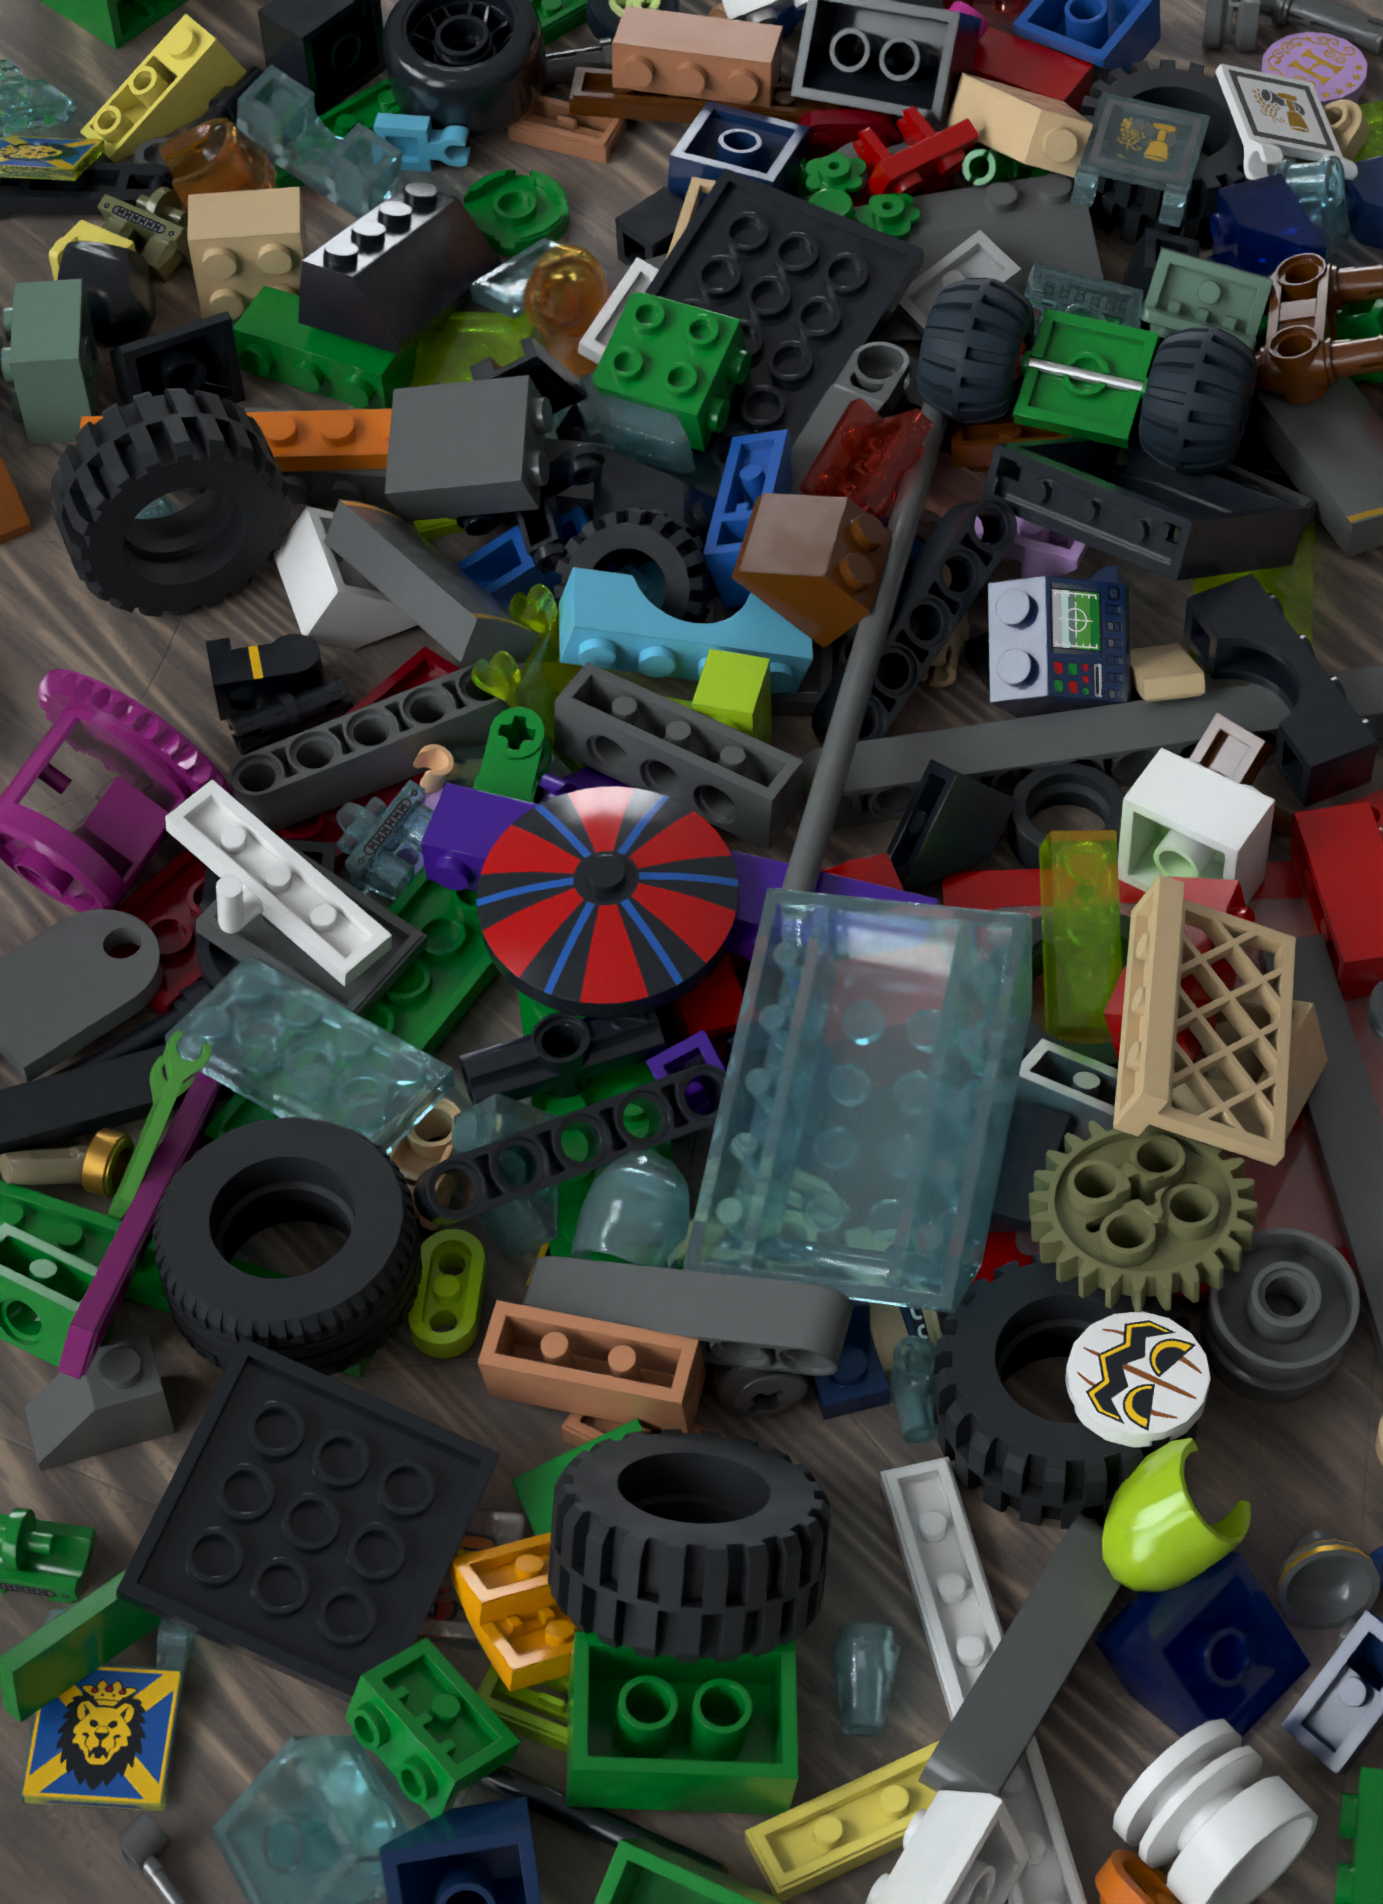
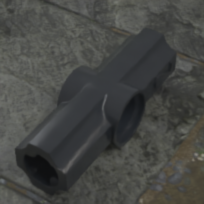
M655 1010L617 1018L585 1017L580 1019L572 1014L555 1013L542 1018L534 1026L532 1034L459 1056V1064L473 1109L480 1113L541 1093H547L550 1096L559 1098L574 1097L588 1088L593 1077L645 1062L665 1051L666 1045ZM557 1054H572L563 1058L554 1057Z

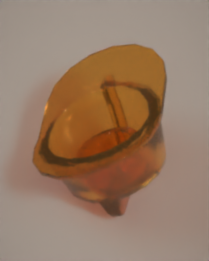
M575 244L557 245L545 252L534 266L532 275L526 282L522 295L523 310L528 322L540 333L546 350L577 378L589 379L598 364L577 353L580 340L610 298V293L599 261L587 249ZM577 314L579 315L576 325L559 327L562 323L570 322Z

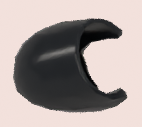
M81 240L67 243L63 252L57 280H83L96 345L102 348H117L146 338L156 317V296L151 270L145 257L128 248L101 242Z

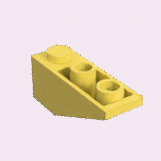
M185 14L80 132L87 139L101 140L96 147L102 150L114 163H117L133 154L145 141L164 137L201 117L209 109V101L223 87H232L247 71L215 37L189 15Z

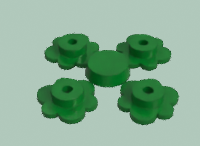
M834 152L824 158L812 159L806 164L805 169L808 177L806 179V188L810 192H816L810 197L808 202L851 220H854L856 216V222L897 239L906 238L911 233V225L918 223L921 219L920 210L914 207L913 198L907 193L873 195L869 200V205H864L855 212L854 205L847 191L857 192L863 187L862 177L866 174V164L860 158H847L841 152Z

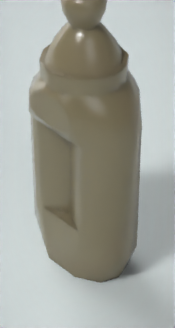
M78 1145L62 1149H38L4 1153L0 1155V1174L6 1184H76L82 1186V1168L89 1147Z

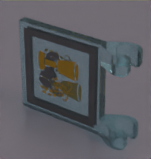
M1102 92L1093 127L1075 174V185L1070 202L1092 207L1100 176L1164 191L1158 222L1180 227L1210 116Z

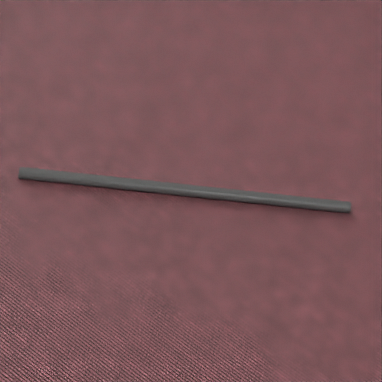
M925 402L922 406L887 529L893 534L871 613L860 620L777 902V912L783 918L790 921L804 920L810 910L948 425V417Z

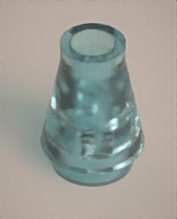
M854 1622L841 1625L837 1628V1641L829 1646L841 1710V1731L853 1736L869 1737L881 1735L885 1732V1716L902 1648L895 1644V1630L887 1625L871 1622Z

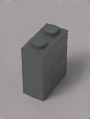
M529 375L394 389L385 495L404 522L540 509L541 486H546L549 481V463L544 451L545 433H550L553 427V413L549 399L541 396Z

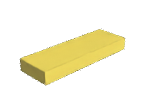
M939 1741L745 1830V1842L773 1896L787 1901L902 1847L904 1835L910 1821L919 1810H928L937 1792L918 1780Z

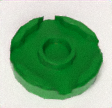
M515 169L500 170L482 177L468 188L464 196L463 206L496 254L508 257L531 255L549 248L564 235L570 223L567 193L557 180L539 171L529 170L530 176L516 175Z

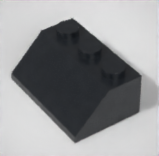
M808 0L790 96L903 116V110L915 106L926 121L944 123L950 112L962 72L970 75L972 73L982 18L956 11L891 0Z

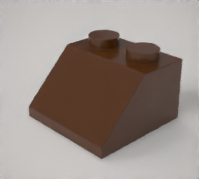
M763 493L755 500L731 578L809 638H812L822 648H825L871 613L893 533L884 527L877 517L865 512L848 497Z

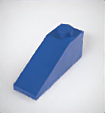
M788 429L732 437L703 552L704 560L724 608L744 606L751 593L731 577L755 500L763 493L791 494V436Z

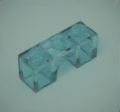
M270 65L238 98L236 138L357 219H360L395 194L399 187L403 151L360 123L344 138L335 135L326 128L316 114L314 108L315 93L273 65Z

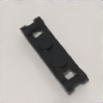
M90 162L73 180L0 176V220L6 218L9 213L103 216L97 206L105 194L136 207V201L141 194L150 197L160 187H168L175 190L177 176L170 167L161 164Z

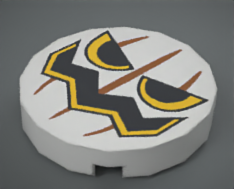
M1142 1311L1113 1314L1091 1324L1073 1343L1066 1366L1065 1377L1067 1393H1069V1397L1074 1404V1411L1082 1424L1106 1441L1133 1448L1152 1446V1441L1163 1440L1169 1436L1171 1441L1186 1434L1203 1414L1211 1379L1207 1356L1192 1333L1169 1318Z

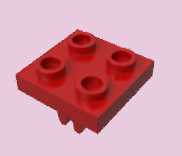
M911 106L903 110L904 118L897 121V126L908 148L894 155H891L871 128L860 131L858 133L860 139L853 142V148L858 157L865 162L866 173L869 179L857 198L854 207L868 205L870 198L876 194L907 193L913 197L950 191L954 187L953 178L957 172L963 169L965 157L969 154L980 136L969 118L936 133L916 107Z

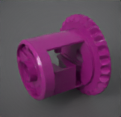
M53 669L45 675L37 691L40 707L46 711V718L54 724L0 797V859L38 890L77 912L96 909L115 910L169 835V832L166 831L165 816L211 780H214L232 797L233 792L222 773L211 760L189 739L157 714L126 694L97 679L71 670ZM65 740L76 752L81 751L83 754L87 752L88 755L100 759L106 769L121 775V777H115L99 789L94 798L99 800L97 805L77 822L70 831L46 816L19 804L37 778L60 795L69 786L72 780L49 763Z

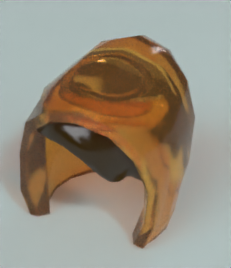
M216 118L204 122L170 138L158 148L162 159L175 178L172 181V185L187 211L188 195L273 189L275 187L277 174L273 163L257 144L227 118Z

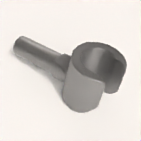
M139 1814L120 1834L119 1843L122 1860L133 1871L140 1874L143 1873L146 1879L151 1881L166 1904H189L165 1870V1867L156 1859L170 1843L168 1836L152 1819L145 1814Z

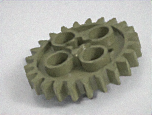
M1092 1120L1088 1122V1139L1086 1141L1076 1135L1067 1133L1064 1135L1065 1154L1059 1151L1048 1150L1046 1153V1170H1035L1034 1192L1029 1193V1218H1031L1032 1241L1040 1242L1041 1262H1056V1280L1060 1283L1078 1276L1079 1296L1082 1298L1093 1293L1098 1287L1105 1290V1306L1108 1308H1112L1121 1295L1131 1296L1135 1312H1141L1146 1298L1156 1296L1160 1305L1167 1311L1171 1310L1172 1293L1179 1291L1187 1299L1196 1303L1199 1301V1282L1202 1281L1210 1287L1220 1290L1223 1287L1224 1269L1239 1272L1242 1268V1251L1252 1250L1254 1228L1257 1227L1258 1203L1254 1202L1255 1182L1254 1179L1244 1178V1159L1242 1157L1227 1159V1150L1212 1145L1206 1146L1203 1142L1152 1125H1148L1137 1137L1116 1129L1105 1131L1098 1123Z

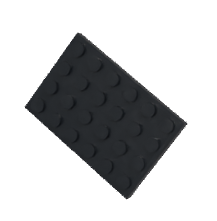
M725 168L645 291L648 294L741 320L745 347L747 351L751 352V364L742 385L735 384L729 397L730 410L723 430L720 433H713L705 452L683 446L677 415L597 392L593 383V372L582 389L585 399L570 407L556 429L558 439L615 445L616 452L679 479L706 495L717 498L732 437L788 429L792 448L830 386L835 383L854 351L864 344L876 341L923 265V249Z

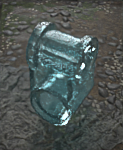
M1327 156L1321 162L1297 163L1292 158L1282 159L1281 163L1276 165L1273 186L1275 199L1279 206L1283 247L1286 256L1289 258L1301 253H1313L1320 255L1326 262L1346 244L1350 236L1351 226L1345 198V172L1343 164L1337 156ZM1310 228L1316 230L1322 236L1324 244L1314 239Z

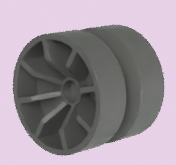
M1284 1227L1254 1232L1252 1250L1242 1251V1268L1240 1271L1224 1269L1223 1287L1220 1290L1213 1287L1209 1289L1200 1322V1340L1210 1368L1234 1392L1263 1403L1293 1402L1318 1391L1335 1373L1358 1319L1360 1296L1355 1275L1348 1262L1336 1248L1312 1233Z

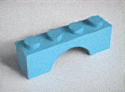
M573 567L559 601L560 663L584 666L589 662L602 669L642 673L648 677H671L699 681L709 649L770 658L771 693L796 694L813 660L812 638H809L752 593H750L740 611L728 619L706 624L691 623L674 618L654 606L642 593L633 575Z

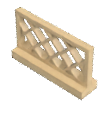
M1160 874L1131 911L1113 1129L1138 1137L1148 1125H1152L1276 1166L1285 1156L1296 937L1184 899L1185 882ZM1185 924L1203 930L1216 948L1201 955L1184 933ZM1251 946L1274 954L1273 971L1262 975L1242 949ZM1223 958L1228 961L1245 983L1244 986L1232 992L1229 991L1210 966ZM1193 974L1213 1000L1200 1008L1195 1006L1180 986L1181 979ZM1251 995L1256 997L1271 1017L1270 1025L1262 1029L1257 1027L1239 1004L1240 1001ZM1221 1011L1242 1039L1226 1046L1206 1018ZM1187 1028L1190 1029L1210 1055L1195 1064L1176 1041L1177 1033ZM1248 1049L1252 1050L1268 1071L1267 1080L1257 1085L1235 1058V1056ZM1216 1066L1220 1068L1239 1093L1225 1102L1221 1100L1202 1075V1073ZM1185 1083L1206 1112L1198 1116L1171 1107L1173 1089ZM1247 1104L1263 1124L1264 1137L1246 1132L1231 1112Z

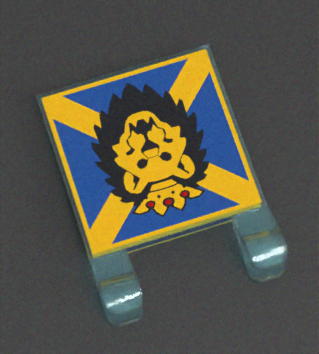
M68 1609L50 1610L46 1615L45 1625ZM162 1618L158 1629L156 1667L105 1663L34 1713L18 1795L20 1803L165 1812L186 1675L195 1645L194 1633Z

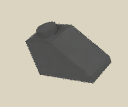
M149 1334L100 1347L86 1375H82L80 1380L60 1372L25 1406L40 1471L175 1433Z

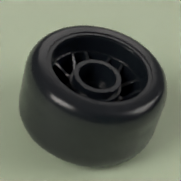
M398 0L385 23L383 54L389 85L394 99L406 115L430 116L432 129L441 130L448 126H463L469 129L468 137L499 131L523 117L535 104L543 89L547 69L546 52L541 21L531 0Z

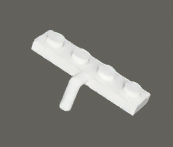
M214 780L209 781L165 816L166 831L220 877L216 884L218 924L224 932L233 934L240 931L261 913L344 987L348 986L392 948V934Z

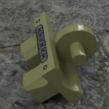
M160 187L150 197L141 194L136 201V207L110 195H104L97 206L106 219L102 228L133 241L135 246L136 244L144 246L140 255L145 257L151 270L152 278L165 283L180 262L192 267L187 243V231L184 228L188 223V213L181 210V198L178 192L168 187Z

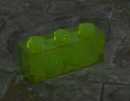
M1116 830L1050 831L1039 846L1046 1033L1058 1039L1111 1038L1103 1013L1122 973Z

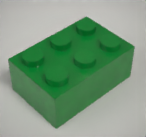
M575 1631L568 1676L566 1807L780 1815L790 1809L798 1781L796 1640L791 1641L787 1645L778 1643L772 1652L757 1657L747 1653L740 1655L737 1661L717 1663L715 1658H698L697 1663L676 1662L677 1657L657 1655L656 1659L639 1656L635 1654V1650L622 1645L616 1649L600 1642L595 1632L586 1634L582 1631Z

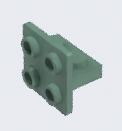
M1161 247L1147 297L1144 299L1141 309L1142 321L1150 323V331L1159 333V337L1162 338L1191 327H1214L1238 337L1254 352L1257 344L1256 335L1273 284V278Z

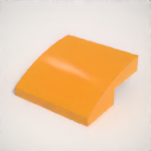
M551 1532L455 1557L448 1569L461 1605L479 1643L510 1692L568 1676L575 1631H582L573 1624L568 1615H564L551 1594V1587L548 1584Z

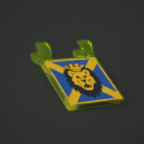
M0 134V177L75 181L105 151V139Z

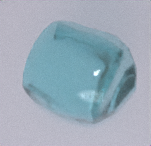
M655 1150L631 1151L612 1161L592 1182L582 1204L572 1242L570 1258L589 1260L590 1251H598L618 1256L636 1265L679 1269L685 1254L690 1228V1193L687 1182L677 1166Z

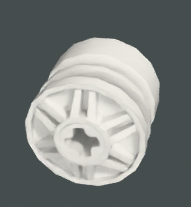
M1223 1718L1204 1723L1188 1732L1165 1750L1133 1784L1114 1814L1113 1829L1132 1847L1139 1845L1138 1856L1145 1864L1154 1869L1175 1861L1168 1873L1166 1886L1182 1904L1252 1903L1289 1868L1305 1848L1317 1825L1318 1815L1278 1775L1264 1778L1255 1783L1261 1772L1263 1758L1249 1745L1241 1747L1242 1737Z

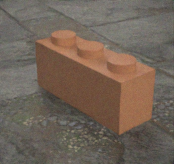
M625 6L612 42V87L770 108L781 73L783 26Z
M496 1300L478 1360V1366L491 1397L625 1424L637 1418L641 1427L660 1431L662 1429H681L682 1433L691 1434L707 1375L700 1342L697 1339Z

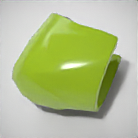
M1193 1438L1171 1441L1146 1456L1130 1477L1121 1484L1113 1497L1104 1524L1102 1537L1103 1560L1114 1580L1133 1591L1163 1592L1186 1584L1229 1554L1242 1542L1250 1526L1251 1503L1246 1499L1239 1501L1225 1519L1213 1525H1208L1199 1514L1197 1506L1193 1504L1188 1493L1184 1477L1185 1460L1188 1456L1199 1451Z

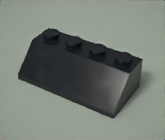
M408 183L302 260L298 323L399 354L502 273V261L458 197L438 192L435 186L428 183Z

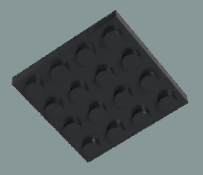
M242 1337L116 1590V1598L350 1703L362 1674L415 1644L495 1469L500 1453Z

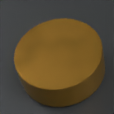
M104 1128L96 1134L88 1148L82 1168V1186L85 1191L107 1198L115 1195L134 1150V1143L128 1134Z

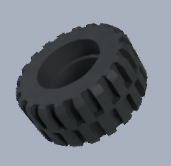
M170 388L165 389L164 395L152 396L148 391L132 396L134 402L119 407L115 403L102 411L103 418L95 424L89 421L77 432L75 436L77 444L75 446L68 444L58 462L60 470H56L52 478L50 491L53 496L51 507L54 519L79 579L86 583L91 593L101 600L109 601L111 606L130 613L135 608H138L140 614L162 617L163 611H173V614L177 616L193 613V607L207 604L208 608L224 602L222 596L233 590L240 593L251 585V576L256 571L263 573L271 564L274 558L272 549H280L288 530L286 525L291 517V501L287 495L289 489L262 429L253 417L247 416L244 408L227 399L220 401L218 395L196 390L194 395H188L185 389ZM187 488H207L197 500L178 512L152 519L135 518L147 505L166 494Z
M1040 1254L1032 1255L1031 1264L1020 1267L1017 1260L995 1268L994 1281L991 1283L985 1278L978 1279L964 1291L963 1304L959 1303L952 1306L943 1322V1336L937 1339L934 1357L933 1419L934 1423L938 1425L937 1440L944 1457H949L951 1461L955 1460V1475L971 1490L982 1486L983 1502L997 1511L1005 1512L1008 1506L1020 1511L1019 1521L1041 1526L1043 1518L1061 1520V1529H1069L1080 1513L1089 1519L1097 1517L1099 1525L1104 1526L1113 1497L1121 1484L1130 1477L1146 1456L1167 1443L1187 1438H1193L1195 1441L1198 1420L1186 1434L1170 1441L1169 1436L1163 1440L1152 1441V1446L1133 1448L1106 1441L1082 1423H1063L1037 1416L1023 1408L1009 1395L1003 1383L1021 1367L1044 1358L1069 1357L1073 1343L1091 1324L1113 1314L1135 1312L1131 1296L1121 1295L1112 1308L1106 1307L1105 1290L1099 1287L1087 1297H1080L1078 1276L1062 1283L1056 1280V1262L1042 1263ZM1156 1296L1146 1298L1142 1312L1169 1318L1189 1331L1190 1319L1178 1303L1172 1301L1171 1310L1165 1311ZM1192 1333L1196 1341L1199 1343L1198 1337Z
M662 1429L660 1434L646 1435L644 1431L627 1433L619 1441L608 1438L595 1443L589 1452L585 1450L580 1452L567 1465L556 1481L548 1566V1584L551 1587V1594L564 1615H568L573 1624L587 1634L593 1631L597 1634L600 1642L616 1649L622 1645L635 1650V1654L653 1659H656L657 1655L677 1657L676 1662L697 1663L698 1658H715L717 1663L737 1661L740 1655L751 1653L754 1657L772 1652L778 1643L787 1645L796 1639L812 1623L821 1609L831 1523L830 1502L820 1483L815 1480L813 1474L804 1465H793L789 1455L775 1448L769 1451L759 1447L758 1442L742 1437L733 1440L721 1437V1433L701 1430V1434L682 1433L681 1429Z

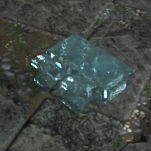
M9 59L0 60V80L2 86H0V138L8 137L11 133L28 130L43 131L48 130L50 126L74 122L78 103L44 79L29 80L22 74L18 66Z

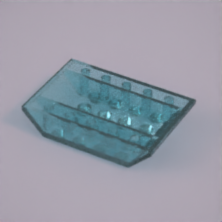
M767 888L683 1270L816 1284L838 1290L851 1300L955 1313L982 1267L1032 1012V919L1029 914Z

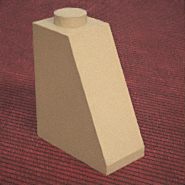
M963 72L946 122V126L950 127L969 118L980 135L977 140L978 142L1024 164L1073 178L1077 176L1093 127V123L1063 101Z

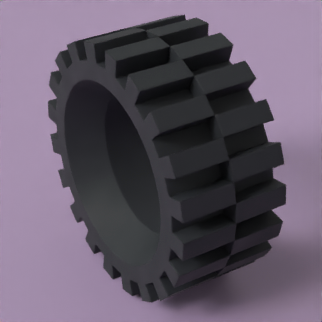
M1161 59L1159 69H1150L1147 61L1132 63L1131 74L1127 75L1120 67L1108 73L1107 83L1098 79L1091 86L1090 95L1084 97L1080 114L1093 123V127L1077 173V179L1088 205L1090 216L1099 213L1097 227L1106 233L1111 232L1115 227L1123 230L1121 241L1135 245L1147 227L1193 240L1202 239L1207 248L1221 243L1223 232L1231 238L1241 232L1243 221L1249 223L1254 215L1262 182L1247 179L1245 176L1244 145L1217 75L1213 78L1203 75L1204 65L1190 62L1189 70L1187 71L1176 69V60ZM1108 98L1202 119L1195 149L1208 157L1191 160L1183 190L1087 169L1090 153ZM1114 104L1103 137L1099 157L1118 161L1116 159L1120 158L1124 163L1178 175L1182 161H1157L1156 164V160L1147 162L1152 159L1144 158V156L1150 155H1144L1145 151L1143 149L1138 150L1140 147L1137 148L1136 144H1131L1133 141L1126 137V130L1124 132L1120 130L1123 128L1121 126L1122 123L1128 125L1127 122L1130 121L1129 126H1131L1132 122L1137 118L1124 116L1122 112L1125 110L1192 126L1193 122ZM1175 127V131H1167L1165 141L1167 134L1171 133L1176 137V143L1187 146L1191 130ZM1124 143H1130V144H1131V146L1128 145V150L1126 149L1127 144H1124ZM1096 163V165L1120 170L1121 172L1131 177H1134L1137 174L1177 183L1176 179H1171L1145 172L1113 166L1105 163Z

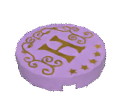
M1303 32L1288 35L1271 44L1263 55L1261 72L1312 82L1322 107L1336 100H1350L1357 103L1365 92L1368 63L1361 50L1346 39L1328 33Z

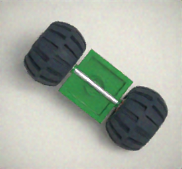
M967 278L944 287L934 301L920 347L917 384L920 396L924 402L947 416L948 419L963 424H984L1005 417L1015 406L1013 416L1017 424L1128 449L1141 408L1139 422L1140 445L1160 465L1176 473L1198 475L1197 473L1222 470L1234 460L1246 429L1257 376L1256 356L1238 337L1219 328L1191 327L1168 335L1160 344L1159 333L1045 308L1032 351L1035 330L1034 310L1029 300L1015 288L997 279Z

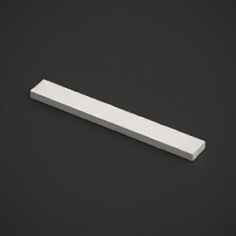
M949 1457L881 1471L880 1484L950 1720L952 1721L1004 1634ZM1034 1735L998 1798L1004 1801L1030 1855L1005 1904H1087Z

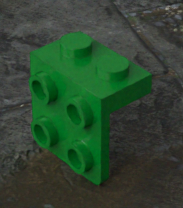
M636 292L629 297L593 374V383L596 391L601 394L677 415L683 446L705 452L713 433H720L727 422L730 410L729 397L735 384L742 385L748 375L751 364V352L746 350L740 319L645 292Z

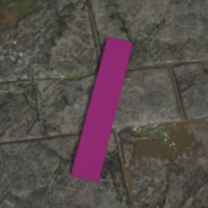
M204 1067L196 1074L70 1323L57 1368L58 1372L79 1380L82 1375H86L153 1240L154 1221L158 1213L160 1200L163 1199V1193L171 1185L174 1175L196 1153L203 1139L202 1133L212 1120L224 1081L221 1078L223 1073Z

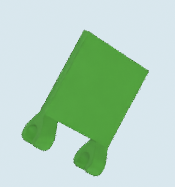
M176 1031L167 1042L164 1054L153 1065L150 1072L153 1105L109 1207L107 1216L121 1220L129 1209L175 1101L188 1092L196 1074L205 1067L211 1056L212 1048L210 1043L205 1042L203 1044L198 1059L192 1061L185 1060L177 1051V1044L181 1040L183 1032ZM164 1065L166 1068L167 1080L164 1078L162 1074V1067H164Z

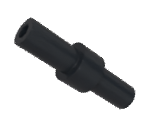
M252 67L232 87H223L209 101V109L188 128L187 132L190 139L198 145H203L210 134L211 124L216 122L223 125L233 124L238 119V111L247 106L246 103L268 82L264 71L258 67Z

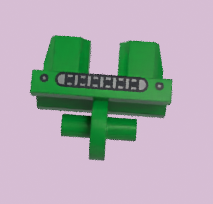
M14 1508L10 1515L0 1513V1593L12 1590L48 1596L49 1601L68 1604L78 1601L98 1539L95 1529L36 1519L35 1512L27 1508Z

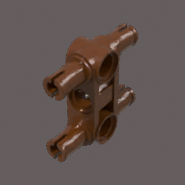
M1301 253L1283 260L1277 266V269L1273 271V274H1268L1269 278H1273V284L1263 316H1268L1265 346H1261L1260 351L1253 352L1257 360L1255 389L1264 388L1266 392H1271L1272 395L1279 394L1288 403L1305 404L1322 397L1332 384L1338 382V378L1383 372V334H1379L1376 337L1336 341L1339 310H1343L1344 305L1383 299V264L1340 269L1338 264L1326 263L1325 259L1320 255Z

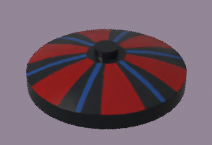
M612 786L577 790L552 798L523 814L507 828L491 848L481 870L477 887V910L480 931L485 948L499 972L516 989L532 1000L551 1009L582 1017L617 1018L633 1016L658 1009L682 998L706 980L718 967L733 941L738 925L739 883L732 855L718 832L707 820L681 802L659 793L631 787Z

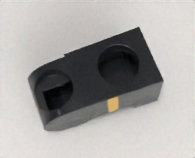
M288 634L279 637L270 644L231 649L229 637L205 641L220 721L227 720L230 716H237L276 702L277 694L289 691L292 695L325 684L320 648L317 642L309 636Z

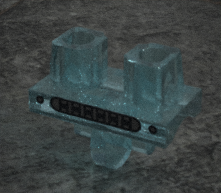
M409 780L388 808L382 800L372 797L365 807L349 802L345 803L337 812V823L345 833L336 844L342 852L350 855L345 861V868L351 875L348 883L365 895L371 890L376 894L395 901L414 878L415 866L400 858L397 854L405 844L422 854L421 841L434 813L432 809L425 806V788Z

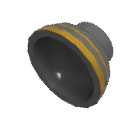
M1328 1530L1310 1531L1301 1535L1293 1542L1289 1549V1554L1279 1570L1277 1577L1278 1603L1285 1616L1299 1626L1317 1630L1339 1628L1345 1625L1350 1615L1359 1619L1366 1610L1372 1608L1380 1593L1381 1576L1369 1554L1351 1541L1342 1539L1336 1533Z

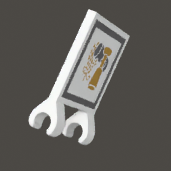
M1220 64L1215 73L1244 145V172L1247 179L1267 183L1270 179L1267 173V165H1279L1283 155L1319 162V187L1321 192L1326 195L1343 197L1345 191L1342 189V179L1354 180L1358 174V169L1353 161L1343 158L1313 83Z

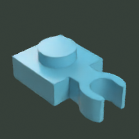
M377 114L374 134L379 168L431 172L434 160L442 161L454 167L467 165L471 148L465 147L469 134V129L466 127L454 125L441 130L432 129L430 116Z

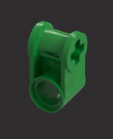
M511 707L502 711L494 718L490 726L481 769L475 778L473 789L536 804L543 799L545 788L540 786L542 776L549 772L552 762V749L546 738V730L542 719L533 710L525 707Z

